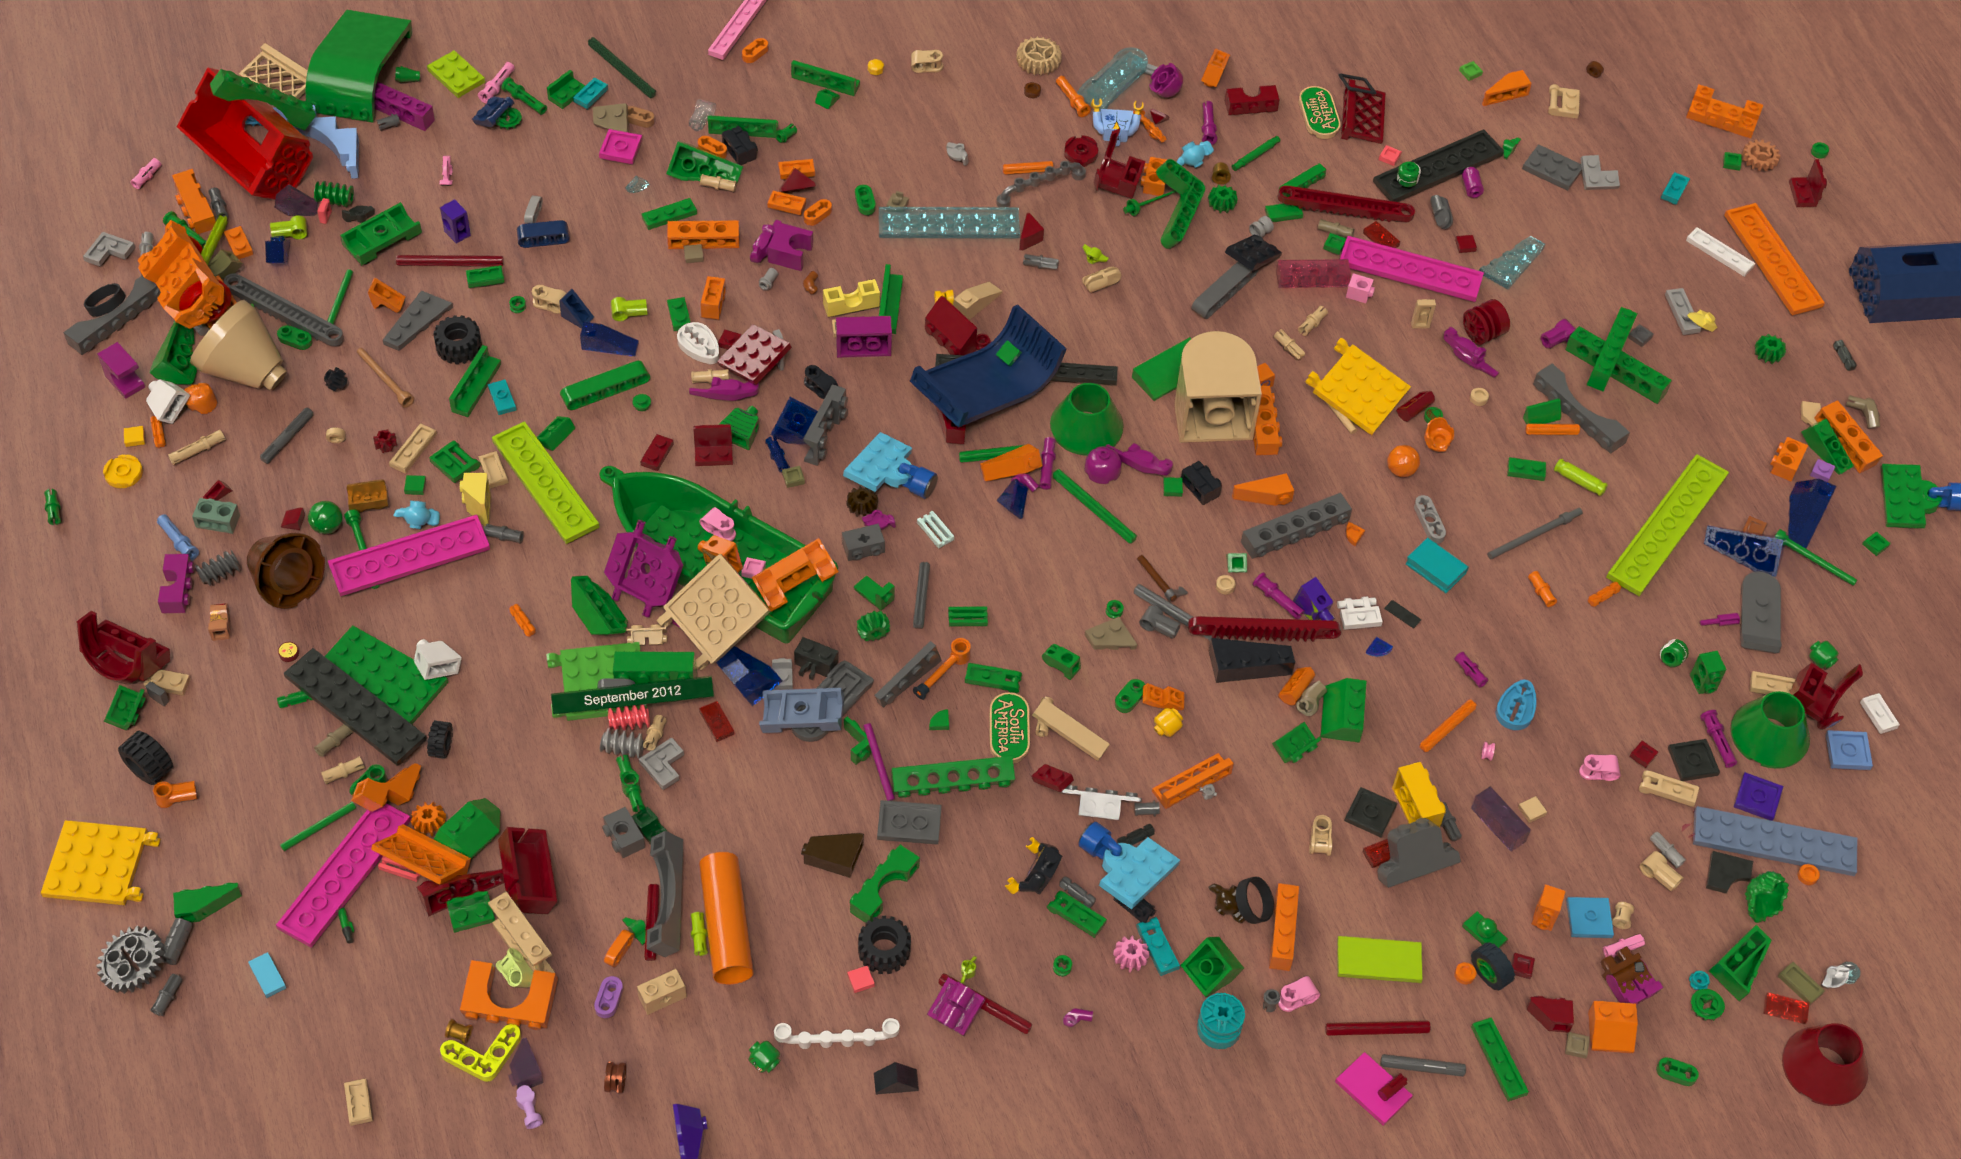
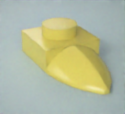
M1699 310L1687 315L1694 323L1706 330L1713 332L1717 328L1714 322L1715 317L1710 312L1707 313Z

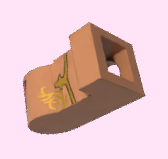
M227 603L210 605L208 631L212 641L230 639V619ZM215 631H225V633L216 634Z

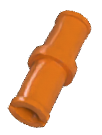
M1538 571L1529 574L1528 579L1535 587L1536 594L1542 598L1547 607L1554 606L1557 603V599L1550 591L1549 584L1545 583Z

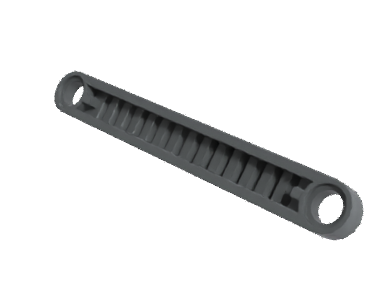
M229 274L224 278V283L229 287L231 294L239 297L240 300L253 304L258 310L262 309L264 313L267 312L270 316L273 315L275 319L279 318L282 323L285 322L287 325L290 324L292 327L310 333L311 337H314L316 341L320 340L330 346H338L344 341L343 332L339 327L241 275ZM232 281L238 282V284L236 285H229V283ZM332 334H338V335H339V336H338L337 338H335V339L329 338V336L332 335Z

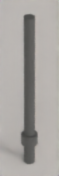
M1577 508L1569 513L1564 512L1559 515V518L1488 552L1487 555L1489 559H1493L1561 524L1566 525L1570 523L1573 518L1582 515L1583 511L1581 508Z

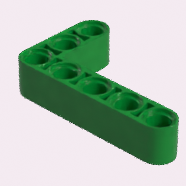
M1168 159L1157 168L1156 174L1160 180L1181 195L1161 237V244L1164 248L1172 249L1184 238L1206 188L1204 183L1173 159Z

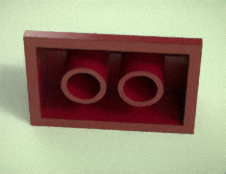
M943 295L940 296L925 317V331L932 335L940 346L946 348L950 355L965 356L976 351L978 328Z

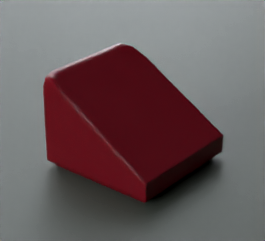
M300 507L287 510L281 528L300 530L305 517L304 509Z

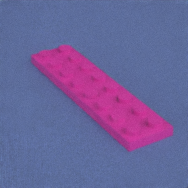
M1347 236L1338 264L1473 302L1476 301L1484 272L1351 236Z
M474 515L328 560V565L341 597L490 550V545L478 516Z
M388 804L373 812L366 810L278 921L276 928L312 948L338 915L339 909L345 906L383 857V855L371 850L372 844L397 833L398 826L402 824L407 826L411 821L410 816Z

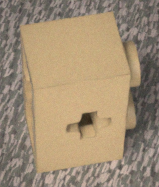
M677 969L637 986L639 1000L647 1015L686 998L685 985Z

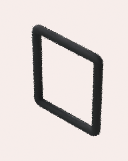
M1342 73L1338 75L1348 90L1376 94L1375 89L1366 78ZM1344 77L1365 81L1370 90L1350 87Z

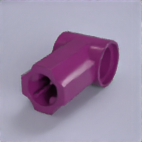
M1562 319L1556 324L1555 328L1541 334L1542 345L1545 348H1552L1563 341L1568 342L1570 335L1576 328L1567 319Z

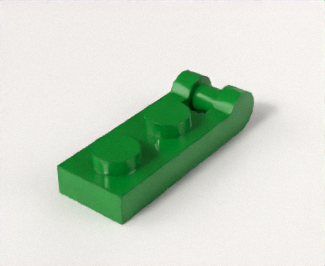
M968 663L965 683L1008 690L1010 693H1019V682L1022 680V673L1019 671Z
M1058 891L1055 895V900L1050 901L1047 905V909L1051 913L1058 914L1094 938L1107 922L1106 918L1063 891Z

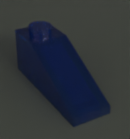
M583 323L580 334L582 350L636 356L639 340L603 324Z

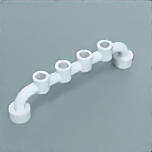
M889 1018L883 1022L881 1032L866 1029L860 1033L844 1030L838 1034L823 1031L821 1034L810 1035L808 1032L792 1035L791 1027L786 1023H780L774 1029V1037L778 1042L799 1044L802 1049L809 1048L811 1043H820L822 1047L829 1048L833 1042H841L843 1046L850 1047L854 1044V1041H863L866 1046H872L876 1040L896 1037L899 1033L900 1025L896 1019Z

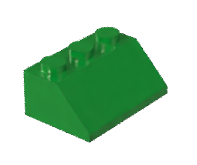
M1345 678L1325 685L1327 692L1323 696L1321 738L1360 743L1364 726L1366 680Z

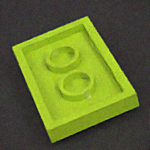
M455 50L427 65V70L457 98L485 83V77Z

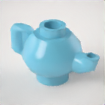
M1194 141L1182 147L1183 154L1176 162L1181 166L1187 164L1196 168L1203 164L1204 156L1212 154L1214 149L1209 141L1200 142L1199 145H1195Z
M410 501V506L395 510L393 515L394 517H403L410 524L409 528L421 529V525L426 523L431 526H437L440 520L439 511L432 508L427 509L425 507L426 502Z

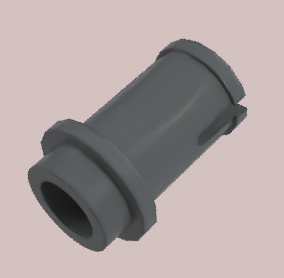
M392 113L391 116L377 120V124L385 123L378 126L381 131L392 126L397 127L400 121L397 114L393 115Z
M1155 800L1148 803H1135V816L1152 814L1156 816V814H1160L1159 802H1155Z
M1269 989L1264 993L1263 1009L1265 1010L1267 1006L1266 1012H1273L1280 1001V994L1274 989Z

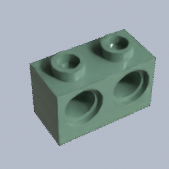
M200 498L192 518L196 528L233 534L240 518L237 504L232 502Z

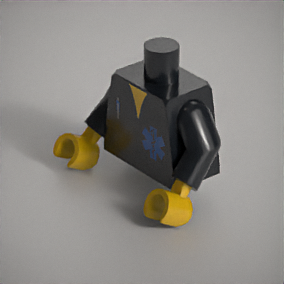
M1029 838L1032 844L1025 847L1032 853L1038 854L1024 881L1018 883L1011 877L1007 880L1010 884L1005 885L1006 889L1011 894H1015L1020 890L1021 892H1036L1040 895L1053 877L1063 857L1059 854L1056 846L1046 843L1040 844L1035 838Z

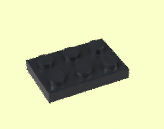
M1255 234L1228 246L1225 251L1227 255L1251 271L1279 259L1282 254L1276 246L1267 243L1261 236Z

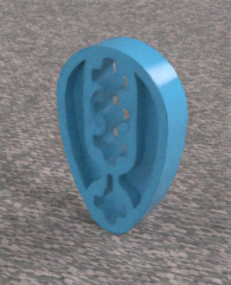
M1523 679L1512 684L1503 693L1495 711L1496 718L1502 726L1510 730H1522L1531 724L1537 702L1533 684ZM1522 688H1526V691L1521 695ZM1519 702L1521 704L1512 722L1510 721L1516 703Z

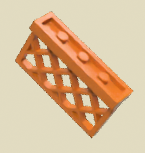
M404 824L398 826L397 833L372 844L371 850L439 885L458 875L467 874L471 858Z

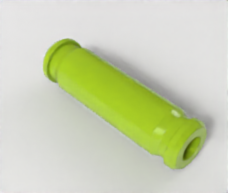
M1559 459L1554 468L1555 472H1559L1562 476L1585 489L1597 493L1598 496H1602L1607 489L1608 484L1606 482L1603 483L1597 477L1569 462H1565L1564 459Z

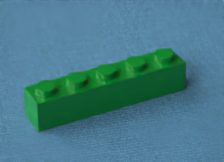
M1318 163L1284 183L1279 189L1282 186L1308 188L1310 185L1323 179L1326 176L1327 169ZM1282 193L1286 197L1291 196L1288 193Z

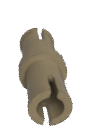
M1323 219L1320 220L1318 230L1346 238L1347 236L1353 237L1355 231L1354 228L1340 225L1339 222L1333 223Z
M343 724L333 733H328L327 738L314 747L315 752L320 757H323L332 748L338 747L341 741L352 734L353 731Z

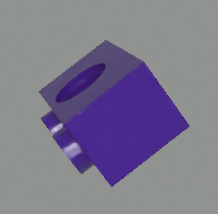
M455 199L440 207L444 232L456 244L471 236L467 211Z

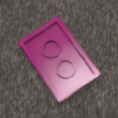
M1365 1052L1335 1081L1383 1126L1413 1097L1403 1087L1389 1100L1383 1101L1379 1097L1378 1091L1390 1082L1393 1077Z

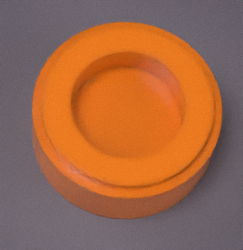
M1805 864L1801 866L1797 875L1803 884L1814 885L1820 877V872L1814 865Z
M1466 962L1460 963L1454 972L1456 980L1465 985L1471 984L1477 974L1475 967Z

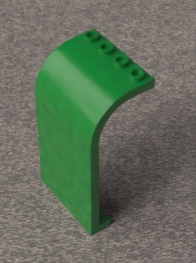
M346 10L314 51L309 63L305 88L306 101L315 105L316 113L373 123L375 120V87L379 72L404 37L410 38L412 36L411 20Z

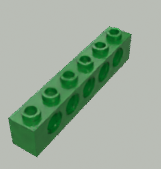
M1578 326L1570 335L1565 350L1594 367L1605 341ZM1621 351L1610 376L1656 404H1659L1667 394L1672 382L1668 377Z
M1005 756L896 767L891 769L893 794L898 795L899 798L910 797L912 793L925 796L930 795L932 791L945 794L950 793L952 789H959V792L970 791L971 787H979V790L989 789L991 785H999L1000 788L1009 787L1015 781L1013 757ZM995 769L998 772V777H990L988 770ZM975 771L978 774V779L971 780L968 777V772ZM955 773L959 780L951 782L948 779V775ZM935 775L939 782L931 784L928 781V777ZM910 777H914L918 780V785L911 786L907 780Z

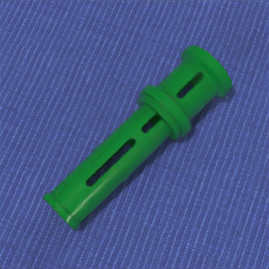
M508 77L504 80L501 86L502 90L509 92L514 99H520L540 115L547 111L546 105L527 93L522 85L514 82V79Z
M170 211L164 216L163 223L165 225L170 220L185 227L188 236L196 239L202 246V249L204 248L206 240L189 228L184 219L178 218L174 211Z

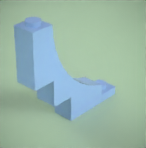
M312 105L316 116L306 130L295 128L302 135L325 144L335 153L341 165L346 166L347 172L350 171L351 179L359 178V138L357 128L338 129L336 116L317 117L315 105ZM273 107V109L277 113H279L285 120H287V118L280 110H278L276 107Z

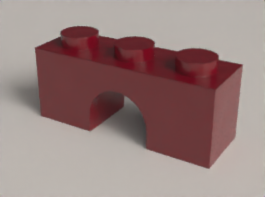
M1276 85L1259 86L1258 95L1254 97L1246 95L1243 88L1226 89L1224 101L1228 115L1276 112L1278 111L1280 98Z

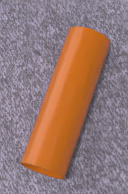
M716 852L703 857L699 862L713 979L717 983L731 985L747 981L753 976L754 972L739 859L733 853Z

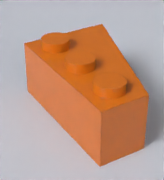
M193 168L172 175L178 194L175 195V199L178 205H182L181 211L184 217L188 216L187 223L191 229L194 228L197 234L212 230L216 221L206 197L203 196L200 190L201 186L196 181Z

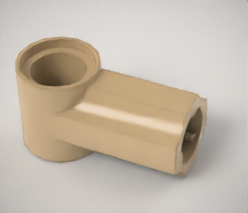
M1657 851L1651 853L1640 864V870L1645 876L1649 878L1654 877L1670 891L1675 890L1683 880V877L1667 864L1666 858Z

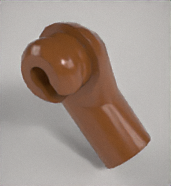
M811 271L803 281L804 289L809 291L810 294H814L818 290L817 286L814 285V281L818 278V274L815 271Z

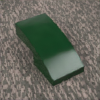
M648 806L631 816L650 845L652 837L667 831Z

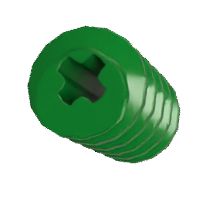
M317 181L314 188V199L316 202H321L325 198L330 200L331 205L336 204L337 206L348 207L354 198V187L351 185L347 190V185L343 184L340 189L339 183H336L334 188L333 182H330L327 186L326 181H323L321 185Z

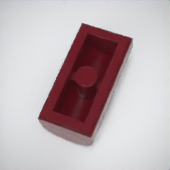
M1432 391L1419 392L1397 408L1396 412L1403 421L1408 422L1433 404L1435 396Z

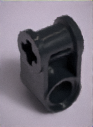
M809 365L805 368L806 377L804 378V385L817 394L819 398L825 399L832 384L838 386L837 381L818 366Z

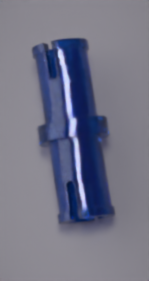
M776 436L768 437L765 443L771 452L770 457L775 461L778 471L782 473V469L790 468L784 456L785 452L780 447Z

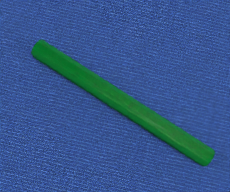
M1057 469L1053 473V478L1123 539L1130 544L1136 540L1137 535L1062 470Z

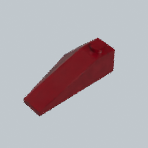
M502 869L458 875L440 885L432 880L425 881L416 888L421 903L429 917L447 909L446 902L455 897H465L478 891H488L504 884Z

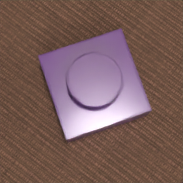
M1818 459L1810 476L1828 483L1835 466Z

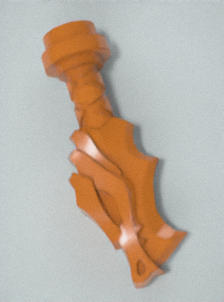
M1141 111L1140 121L1145 125L1144 128L1149 133V136L1153 139H1158L1161 143L1165 142L1166 136L1162 134V131L1150 119L1145 117V111Z

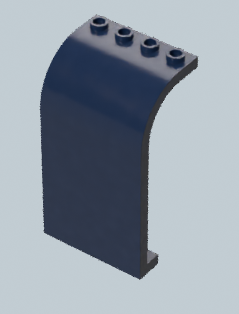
M1015 305L1012 307L1003 330L986 347L926 371L921 366H917L913 370L910 382L955 425L961 427L1027 400L1037 394L1056 374L1067 348L1019 305ZM1007 340L1022 352L1011 367L996 355Z

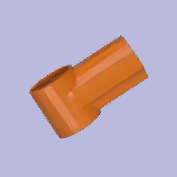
M195 781L177 784L159 782L153 787L156 804L161 808H168L174 802L197 799Z

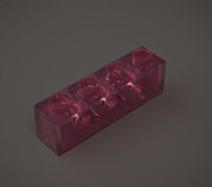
M1348 259L1278 260L1276 275L1278 288L1348 287L1351 272Z

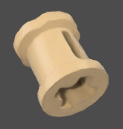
M1618 902L1615 907L1617 911L1616 917L1613 918L1612 924L1619 929H1629L1631 927L1630 916L1634 912V906L1626 902Z

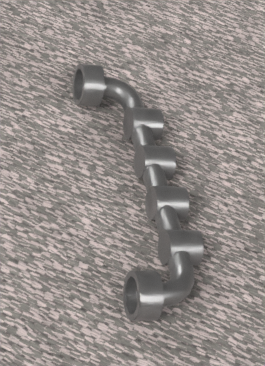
M1062 161L1059 168L1055 169L1052 166H1048L1045 168V173L1032 172L1027 180L1018 177L1014 180L1013 185L1007 187L997 196L996 205L1001 209H1006L1010 206V193L1015 191L1023 192L1024 188L1028 186L1036 187L1044 180L1052 181L1055 176L1060 174L1068 175L1071 170L1073 179L1083 180L1086 176V169L1080 163Z

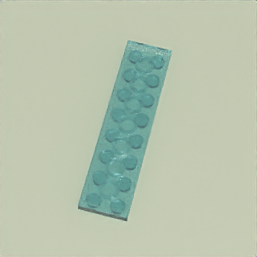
M879 207V238H1020L1019 207Z

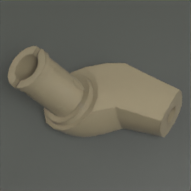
M1849 395L1848 400L1855 401V403L1847 401L1846 406L1862 410L1866 417L1868 429L1879 428L1880 415L1875 401L1869 397L1865 400Z
M1317 681L1305 689L1300 702H1297V709L1305 716L1314 715L1318 711L1319 700L1327 692L1326 687L1320 681Z

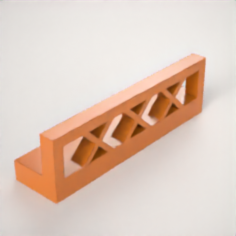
M1217 753L1152 788V792L1163 807L1167 809L1199 792L1201 787L1213 784L1232 774L1234 763L1230 758L1224 760ZM1215 761L1218 762V764L1209 768L1210 764ZM1197 771L1201 772L1193 777V773ZM1184 780L1183 783L1176 786L1178 781ZM1168 789L1163 795L1160 793L1161 790Z

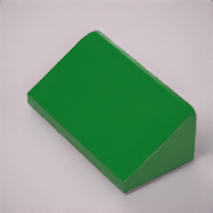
M1560 398L1527 406L1523 416L1525 423L1547 424L1561 420Z
M557 416L537 436V439L543 447L554 451L575 430V425L569 417Z

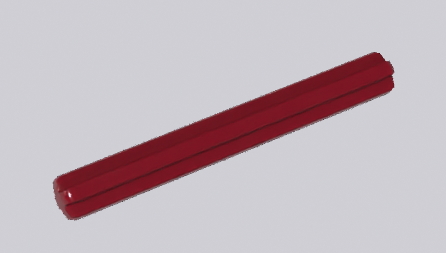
M943 973L938 983L944 986L948 977L956 982L959 981ZM973 990L986 999L981 1007L982 1010L1024 1034L1030 1032L1032 1028L1031 1022Z
M1429 1021L1327 1023L1325 1026L1326 1035L1421 1034L1430 1033L1431 1030Z

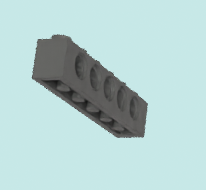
M1340 492L1243 531L1241 543L1252 559L1258 556L1262 557L1268 552L1280 550L1288 544H1295L1303 538L1312 537L1318 532L1327 531L1333 526L1346 523L1350 520L1352 508Z

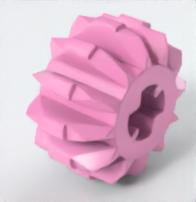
M1133 935L1130 937V940L1123 937L1122 942L1118 941L1116 943V949L1113 952L1114 957H1116V964H1121V970L1127 967L1129 972L1133 968L1139 971L1141 966L1147 964V959L1149 958L1147 944H1142L1141 938L1137 941L1134 940Z

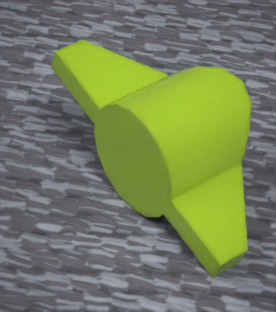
M1086 244L1082 247L1090 264L1107 262L1109 259L1096 247L1091 248Z
M976 956L971 960H964L962 962L961 974L963 977L961 983L964 984L966 979L975 976Z

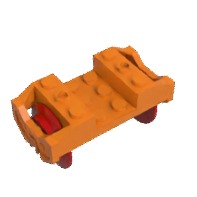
M170 220L165 226V234L159 243L153 247L152 251L143 253L137 260L139 263L138 269L144 278L154 282L161 293L157 299L163 309L175 322L190 329L220 318L230 306L231 291L224 282L216 279L201 256L203 249L200 243L188 236L185 227Z

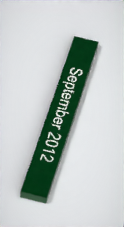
M712 676L551 693L553 715L714 697Z

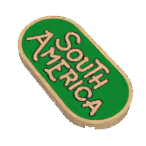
M1310 86L1303 89L1299 95V105L1308 132L1320 139L1334 137L1339 132L1341 123L1331 93L1319 86Z
M1007 692L996 696L990 704V752L995 757L1012 756L1013 764L1020 762L1029 752V705L1022 696Z

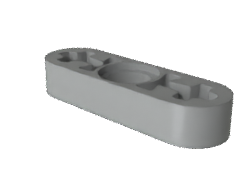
M1425 495L1418 496L1414 509L1429 539L1440 544L1444 541L1446 535L1444 525L1431 498ZM1432 517L1435 521L1428 522L1425 518Z

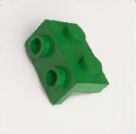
M119 685L103 722L127 731L130 724L134 725L139 714L135 712L137 708L141 709L146 699V697H143L145 690L141 688L139 692Z
M1304 721L1274 741L1272 745L1284 763L1289 761L1295 763L1303 758L1302 753L1305 751L1309 753L1318 747L1317 743L1322 739L1320 736L1315 738Z

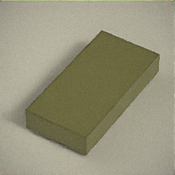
M1794 962L1778 975V978L1809 1006L1825 992L1821 986Z

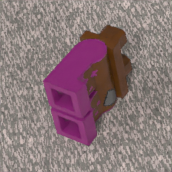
M1628 946L1616 953L1621 961L1617 964L1612 955L1607 956L1600 962L1605 971L1602 977L1604 980H1607L1610 989L1620 1003H1633L1637 1005L1664 988L1659 980L1656 982L1647 965L1641 960L1640 954L1636 953L1634 955Z

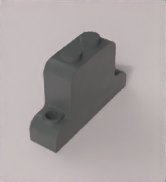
M1420 818L1416 822L1400 825L1389 832L1390 860L1379 866L1377 870L1378 879L1389 888L1460 863V854L1450 843H1443L1441 829L1429 819Z

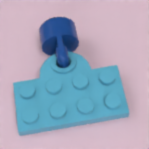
M881 432L849 464L843 473L844 477L874 492L885 482L896 488L899 485H903L909 488L911 493L923 499L928 498L932 494L938 481L937 473L924 467L914 466L906 459L911 454L912 447Z
M1093 822L1088 825L1080 836L1079 847L1091 856H1098L1103 860L1102 867L1108 874L1100 880L1099 886L1130 909H1133L1140 900L1149 894L1180 863V859L1149 837L1138 847L1126 843H1116L1111 837V831L1098 822Z

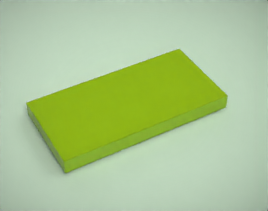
M1338 936V977L1422 983L1421 942Z

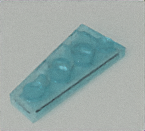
M1529 236L1515 245L1512 250L1504 252L1498 259L1495 258L1487 266H1482L1479 271L1484 272L1483 276L1509 290L1542 252L1545 243Z

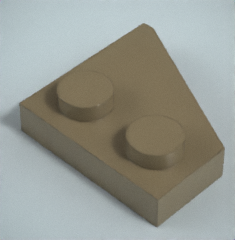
M624 103L593 107L594 125L600 128L629 133L628 105Z
M1120 617L1085 630V637L1094 650L1106 648L1118 650L1119 647H1130V650L1137 649L1135 640Z

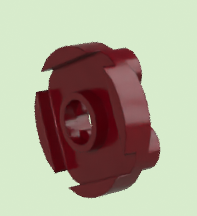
M1081 135V138L1073 136L1065 143L1064 157L1072 163H1080L1083 167H1087L1088 164L1094 162L1098 157L1099 148L1097 147V142L1089 136Z

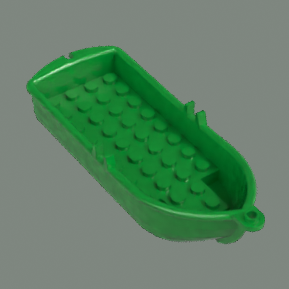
M605 466L600 470L601 481L612 487L614 506L626 532H633L638 520L646 522L642 533L650 536L655 542L666 545L669 536L677 538L673 549L679 552L683 563L677 583L684 587L707 566L703 553L698 550V544L702 540L707 542L714 535L704 530L699 520L713 507L719 509L733 520V529L736 532V537L732 542L737 545L743 567L748 557L766 561L765 569L806 546L754 517L749 506L742 510L738 508V500L735 499L732 503H729L706 488L684 478L657 472L624 473L613 466ZM832 560L836 568L838 569V564L834 560ZM815 574L784 593L788 602L770 612L755 627L785 644L790 643L832 592L836 574L823 582L818 574ZM742 577L767 606L753 579Z

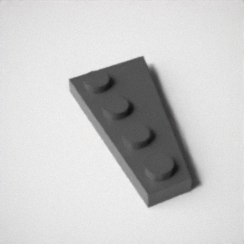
M421 290L384 337L383 345L400 351L416 338V334L429 328V324L434 320H439L446 310L450 311L453 308V303Z
M930 641L874 695L878 704L884 708L887 704L892 703L897 696L942 661L933 642Z

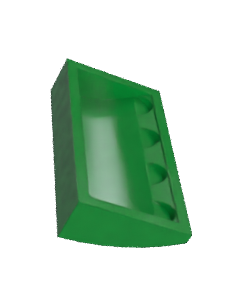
M1190 337L1133 368L1132 379L1153 401L1177 389L1182 352L1186 344L1191 340Z

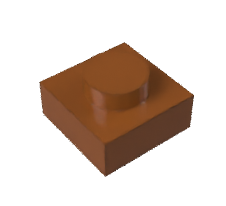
M1749 516L1742 534L1760 541L1768 524Z

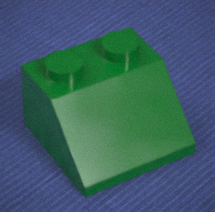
M1207 937L1180 965L1205 997L1212 995L1231 983L1244 969L1220 937Z

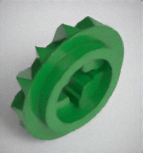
M512 107L508 108L496 120V125L500 126L501 129L504 127L507 130L510 127L515 129L516 125H520L522 115L519 110Z
M1711 989L1696 991L1690 1001L1692 1005L1691 1010H1694L1697 1017L1700 1016L1705 1021L1708 1019L1714 1021L1721 1017L1725 1010L1723 998ZM1712 1001L1710 1008L1703 1009L1704 1003Z

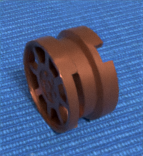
M608 1061L605 1071L606 1077L604 1079L605 1092L613 1090L623 1094L626 1081V1063L620 1062L615 1064L612 1061Z

